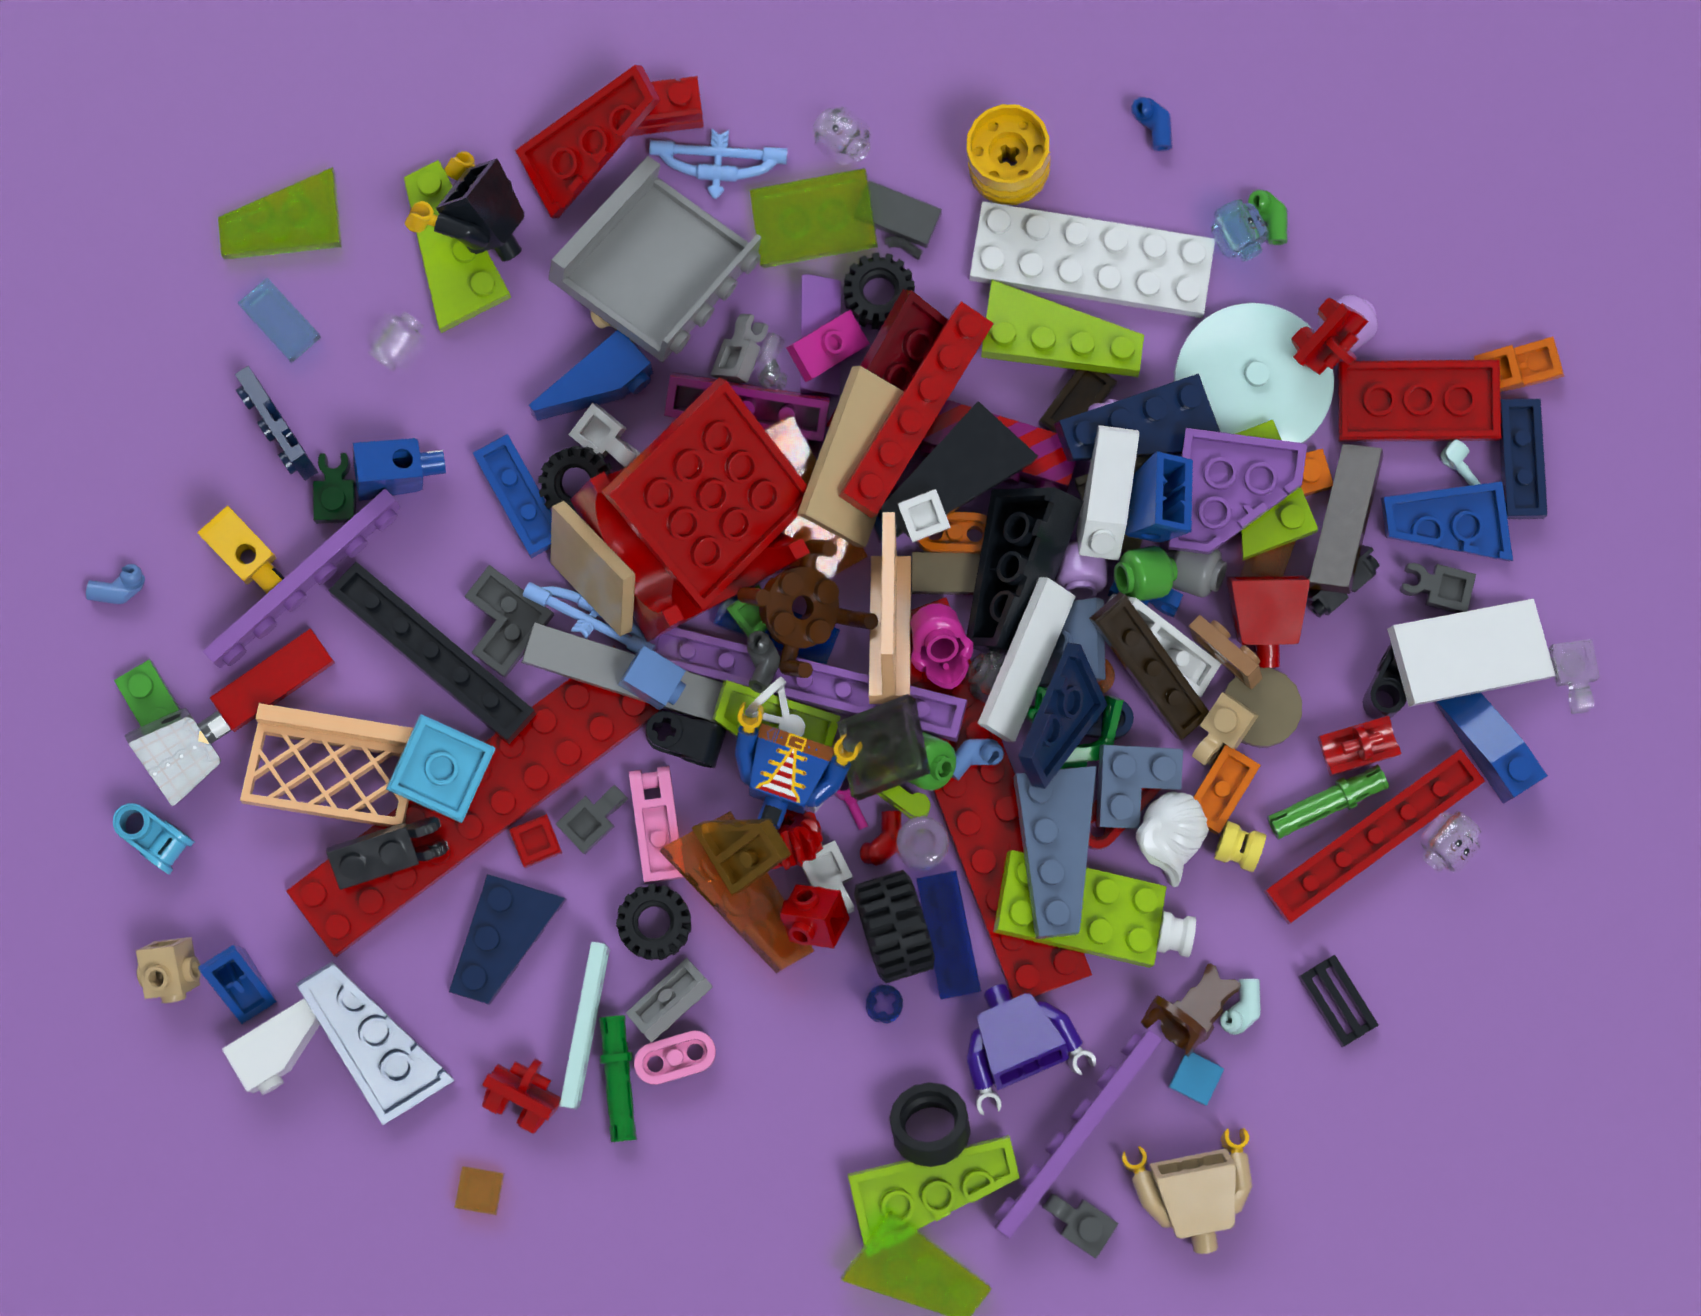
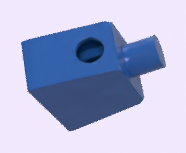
M418 439L353 443V467L358 501L374 499L385 488L392 496L419 492L423 490V476L446 474L443 450L420 452ZM405 465L408 468H399L397 466Z
M1156 451L1134 473L1125 530L1127 536L1162 543L1191 532L1193 459Z

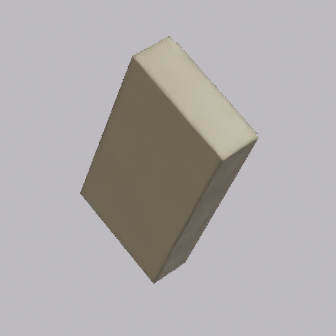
M912 552L911 594L974 595L981 553Z

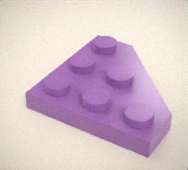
M1186 428L1182 457L1193 459L1192 530L1188 534L1171 539L1169 549L1209 555L1300 488L1303 480L1307 444Z

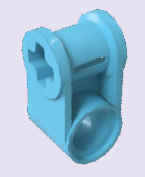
M128 803L122 805L113 816L112 825L114 831L122 839L139 850L143 857L169 875L173 871L172 864L185 847H191L195 842L168 821H163L153 812L138 804ZM134 813H141L144 818L142 829L138 833L129 834L126 829L128 817Z

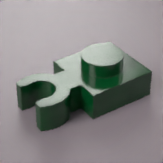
M325 453L319 455L318 466L325 475V481H313V511L316 524L347 523L356 515V483L354 480H344L351 467L350 459L346 453H341V464L334 469L328 467V457Z

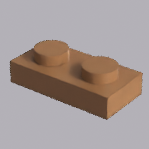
M1199 615L1189 625L1193 640L1251 690L1263 679L1258 665L1261 661L1257 655L1245 645L1238 648L1229 640L1231 637L1230 633L1218 621L1213 620L1209 623Z

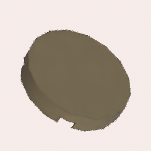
M1260 668L1263 679L1252 690L1235 677L1227 685L1224 693L1229 694L1259 715L1241 743L1257 748H1269L1282 743L1296 730L1302 717V699L1297 686L1286 674L1273 668Z

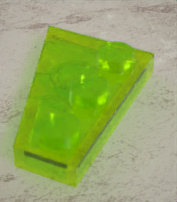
M333 167L218 217L221 255L224 260L342 247L336 175Z
M892 1210L841 1275V1281L946 1316H971L992 1289L987 1282Z

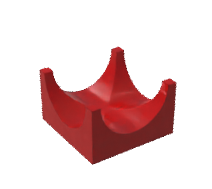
M625 468L607 475L603 472L589 479L570 499L578 515L635 573L633 616L647 642L737 595L742 587L751 588L782 572L783 569L790 567L810 553L803 538L793 539L784 532H781L704 610H701L692 603L602 493Z

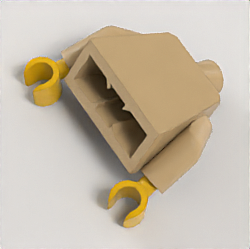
M1227 1128L1221 1135V1144L1224 1149L1150 1163L1151 1171H1146L1145 1169L1147 1155L1144 1148L1138 1146L1139 1152L1143 1157L1138 1165L1128 1163L1125 1152L1122 1154L1123 1165L1127 1170L1134 1172L1132 1181L1142 1207L1161 1227L1172 1228L1176 1238L1191 1237L1195 1253L1208 1254L1218 1249L1216 1232L1234 1227L1235 1214L1242 1211L1252 1189L1248 1154L1243 1152V1148L1249 1141V1133L1244 1128H1241L1239 1131L1241 1144L1239 1145L1233 1144L1230 1141L1229 1129Z

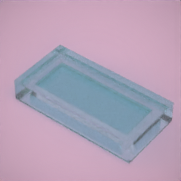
M268 278L237 303L291 363L321 338L313 326Z

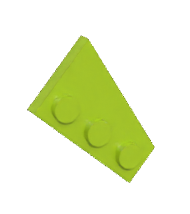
M1274 420L1236 433L1238 435L1281 440ZM1301 487L1241 531L1242 561L1318 532V526Z

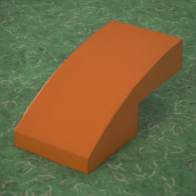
M1553 336L1515 348L1513 345H1509L1474 356V360H1500V392L1565 377Z

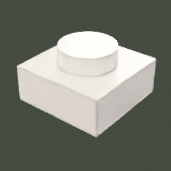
M936 489L898 503L912 542L951 528Z

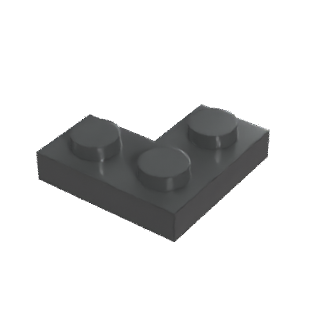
M489 565L464 596L466 600L495 620L491 628L473 649L472 654L506 678L524 655L533 624L538 623L546 626L553 618L554 613L546 606L543 607L523 597V589Z

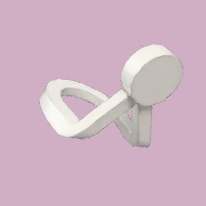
M781 676L745 710V715L751 718L757 717L759 706L777 691L782 717L764 713L762 721L778 724V729L802 737L805 731V723L798 715L789 714L784 689L787 682Z

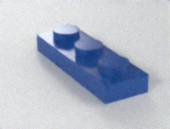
M506 434L473 452L476 461L530 557L533 558L550 549L552 512L544 505L546 501L543 496L540 497L539 489L509 435Z

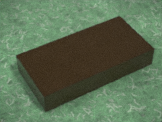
M1076 370L1040 418L1038 424L1048 431L1057 433L1054 423L1086 412L1093 404L1103 403L1116 386L1117 381L1106 373Z

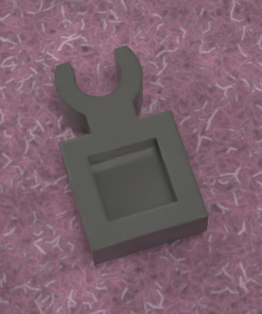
M1409 563L1406 565L1404 572L1416 575L1418 584L1412 586L1403 583L1399 590L1402 594L1415 596L1421 592L1428 594L1425 603L1427 606L1453 613L1468 611L1476 574L1440 564L1434 567L1433 574H1429L1420 564Z

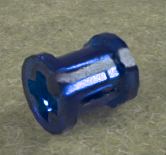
M879 985L873 988L866 1000V1011L875 1022L889 1024L900 1016L903 1008V998L900 992L890 985ZM881 994L884 998L890 996L894 998L895 1001L891 1006L892 1014L888 1015L884 1010L877 1013L874 1010V1007L877 1005V995Z

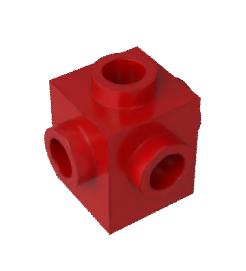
M796 884L788 900L783 902L780 909V920L784 924L789 942L800 945L834 949L850 920L841 890L827 889L820 886Z

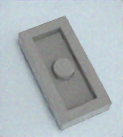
M686 958L626 1012V1015L652 1043L713 986Z

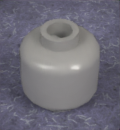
M1170 549L1168 556L1175 560L1178 570L1177 579L1173 581L1172 588L1201 598L1208 596L1212 591L1217 592L1220 589L1227 568V562L1222 561L1220 550L1216 549L1208 555Z

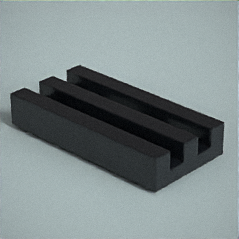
M1336 955L1329 957L1298 976L1341 1047H1345L1355 1039L1379 1026ZM1331 968L1365 1024L1359 1025L1326 972V969ZM1318 975L1352 1032L1346 1035L1312 980L1314 976Z

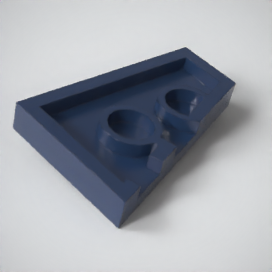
M1067 643L1018 755L1033 787L1045 789L1108 705L1081 644Z
M487 874L449 992L490 1005L519 966L522 958L533 943L538 940L545 930L544 928L567 899Z

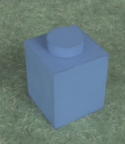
M643 645L636 653L618 685L658 710H661L668 702L674 705L686 686L685 683L680 681L686 670Z

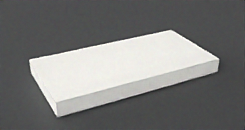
M1534 599L1397 624L1387 628L1408 707L1545 680L1556 676Z

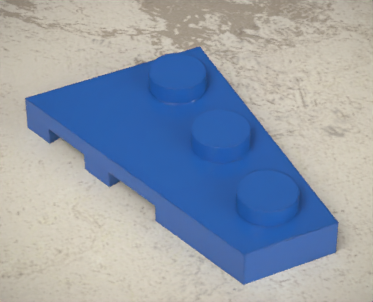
M1502 481L1381 498L1386 538L1504 561H1513Z

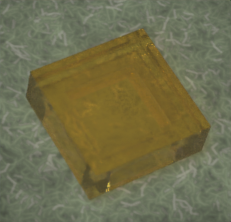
M462 1166L455 1208L497 1215L505 1173Z

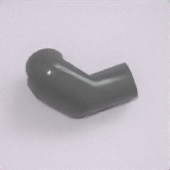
M755 631L750 634L747 640L748 654L756 668L749 681V687L757 693H762L770 686L779 668L780 656L769 635L763 631Z

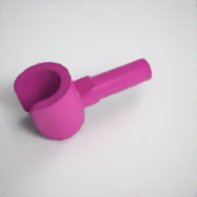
M848 772L847 777L851 787L845 791L839 790L834 795L838 799L845 801L858 829L861 830L868 827V824L855 796L857 792L855 778Z

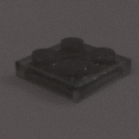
M903 695L837 722L840 737L847 734L843 741V747L846 751L854 752L859 742L863 745L861 752L854 760L850 761L851 767L847 773L851 797L860 801L930 774L916 699L911 695Z

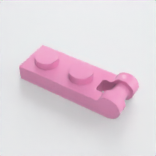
M670 766L657 767L656 772L642 773L641 770L629 771L644 884L685 878ZM660 787L661 798L645 800L644 789Z

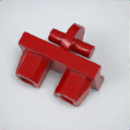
M1327 298L1318 308L1317 314L1324 321L1319 329L1315 332L1313 329L1305 326L1300 328L1291 338L1293 345L1298 351L1293 356L1296 361L1302 366L1305 365L1319 375L1327 367L1333 369L1341 359L1349 365L1353 364L1357 357L1350 349L1359 340L1356 335L1369 322L1356 310L1343 303L1340 304L1332 298Z
M1389 715L1317 737L1330 776L1402 754L1395 739Z
M536 1058L532 1061L529 1068L517 1061L514 1062L510 1070L497 1064L492 1073L487 1074L482 1086L487 1088L482 1107L495 1114L502 1115L509 1102L512 1101L523 1107L516 1123L519 1127L532 1134H535L546 1120L548 1121L558 1110L561 1097L547 1090L552 1080L539 1074L543 1062Z

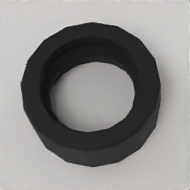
M931 1082L914 1085L902 1092L892 1105L889 1120L894 1146L903 1158L913 1164L926 1167L944 1165L957 1158L967 1146L971 1130L966 1103L958 1092L950 1087ZM940 1108L953 1115L954 1128L947 1136L940 1140L931 1142L917 1141L906 1132L905 1125L907 1120L921 1109Z

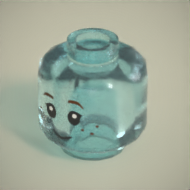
M1239 199L1227 203L1214 213L1215 219L1211 223L1210 230L1225 257H1240L1243 262L1256 257L1263 251L1261 245L1267 240L1269 230L1254 204L1243 203Z

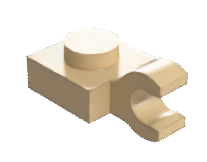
M1222 692L1200 725L1209 734L1196 747L1192 757L1203 765H1212L1225 744L1232 749L1238 748L1259 715L1229 694Z

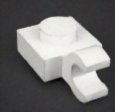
M595 403L590 405L568 434L584 448H593V452H600L605 457L608 453L611 454L624 467H627L641 454L633 446L620 439L627 428Z
M834 840L824 845L823 849L816 853V859L803 862L802 869L811 886L841 890L847 912L850 914L854 912V905L843 884L852 880L853 876Z

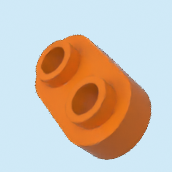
M952 512L946 516L951 528L942 531L940 539L931 540L929 537L916 541L918 546L925 552L981 553L987 516L976 512ZM975 529L980 531L982 538L974 542L969 540L967 533Z

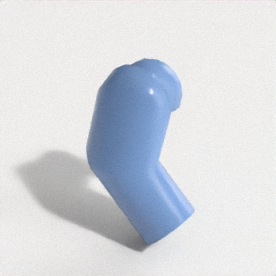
M134 564L125 565L122 567L120 576L112 583L90 580L86 588V599L112 604L126 603L144 586L145 577L142 574L141 568Z

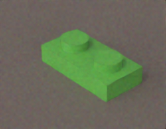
M147 660L114 680L141 727L180 710L151 660Z

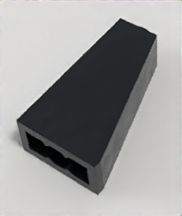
M978 401L882 505L880 511L882 513L895 512L897 538L903 532L911 538L898 503L936 489L945 514L948 516L1032 465L1038 459V455Z

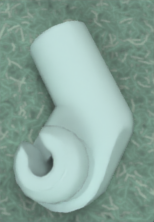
M1239 979L1241 984L1239 990L1240 1000L1220 1017L1221 1027L1229 1034L1243 1033L1259 1019L1261 1014L1260 979Z

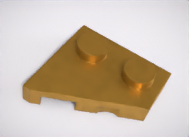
M770 819L709 820L692 827L693 832L731 895L743 891L791 855Z

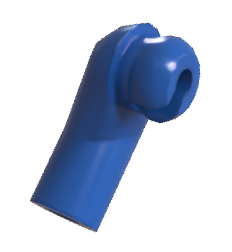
M1139 97L1135 99L1131 105L1132 114L1140 123L1152 131L1153 150L1167 151L1172 149L1171 116L1169 112L1151 98Z

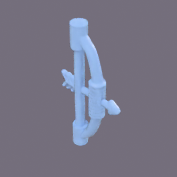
M712 129L711 146L675 144L674 141L650 140V155L660 156L671 168L687 175L695 176L699 180H713L712 186L708 187V191L714 199L718 198L724 190L720 186V180L735 182L738 179L762 175L776 164H787V148L764 147V150L728 148L729 130L718 134ZM674 154L715 157L714 165L698 164L695 166L674 159L673 156ZM722 157L763 160L762 164L738 169L736 166H721Z
M531 582L527 584L523 592V597L543 607L548 605L577 620L571 632H581L585 639L595 629L627 645L626 649L637 653L643 645L653 651L655 649V645L646 641L642 631L634 623L632 631L629 632L632 637L627 634L620 637L610 625L596 619V617H602L578 592L555 586L539 587ZM554 597L575 602L578 604V607L585 609L590 614L588 615Z

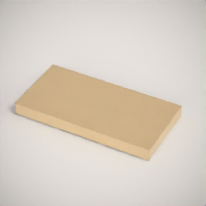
M852 366L797 513L799 516L856 547H866L877 515L874 518H870L840 498L839 494L903 392L862 366Z

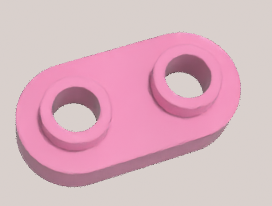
M689 1031L646 1044L635 1056V1071L641 1080L652 1085L667 1083L703 1072L715 1060V1044L707 1034L701 1031ZM694 1044L700 1045L703 1048V1055L698 1060H692L688 1056V1049ZM654 1056L661 1057L664 1062L663 1068L658 1072H652L648 1067L649 1060Z

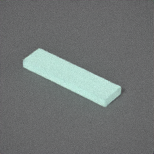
M591 941L560 1106L576 1110L580 1108L610 952L608 946L603 943Z

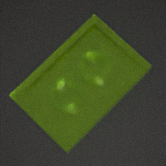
M865 168L750 190L756 234L762 237L758 249L761 255L760 265L762 268L878 247L869 182Z

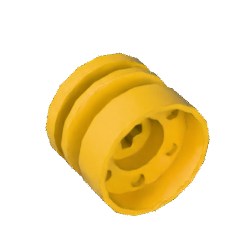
M1001 104L987 109L974 120L967 134L966 147L969 174L974 187L984 198L997 204L1017 205L1031 200L1044 188L1050 175V139L1044 122L1032 110L1013 104ZM1008 157L1011 162L1016 161V164L1011 166L1008 162L1003 163V159Z

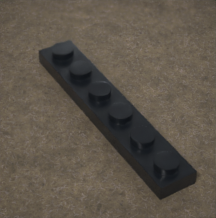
M357 562L328 590L333 598L508 744L536 716V712L532 707Z

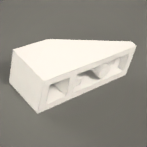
M1098 425L1083 497L1084 502L1076 530L1078 552L1081 556L1119 560L1127 526L1139 430Z
M1112 594L1108 601H1110L1117 594ZM1127 596L1196 694L1201 697L1221 663L1139 599Z
M304 998L222 1050L246 1091L251 1093L260 1091L262 1095H265L284 1083L281 1077L292 1070L320 1026V1023Z

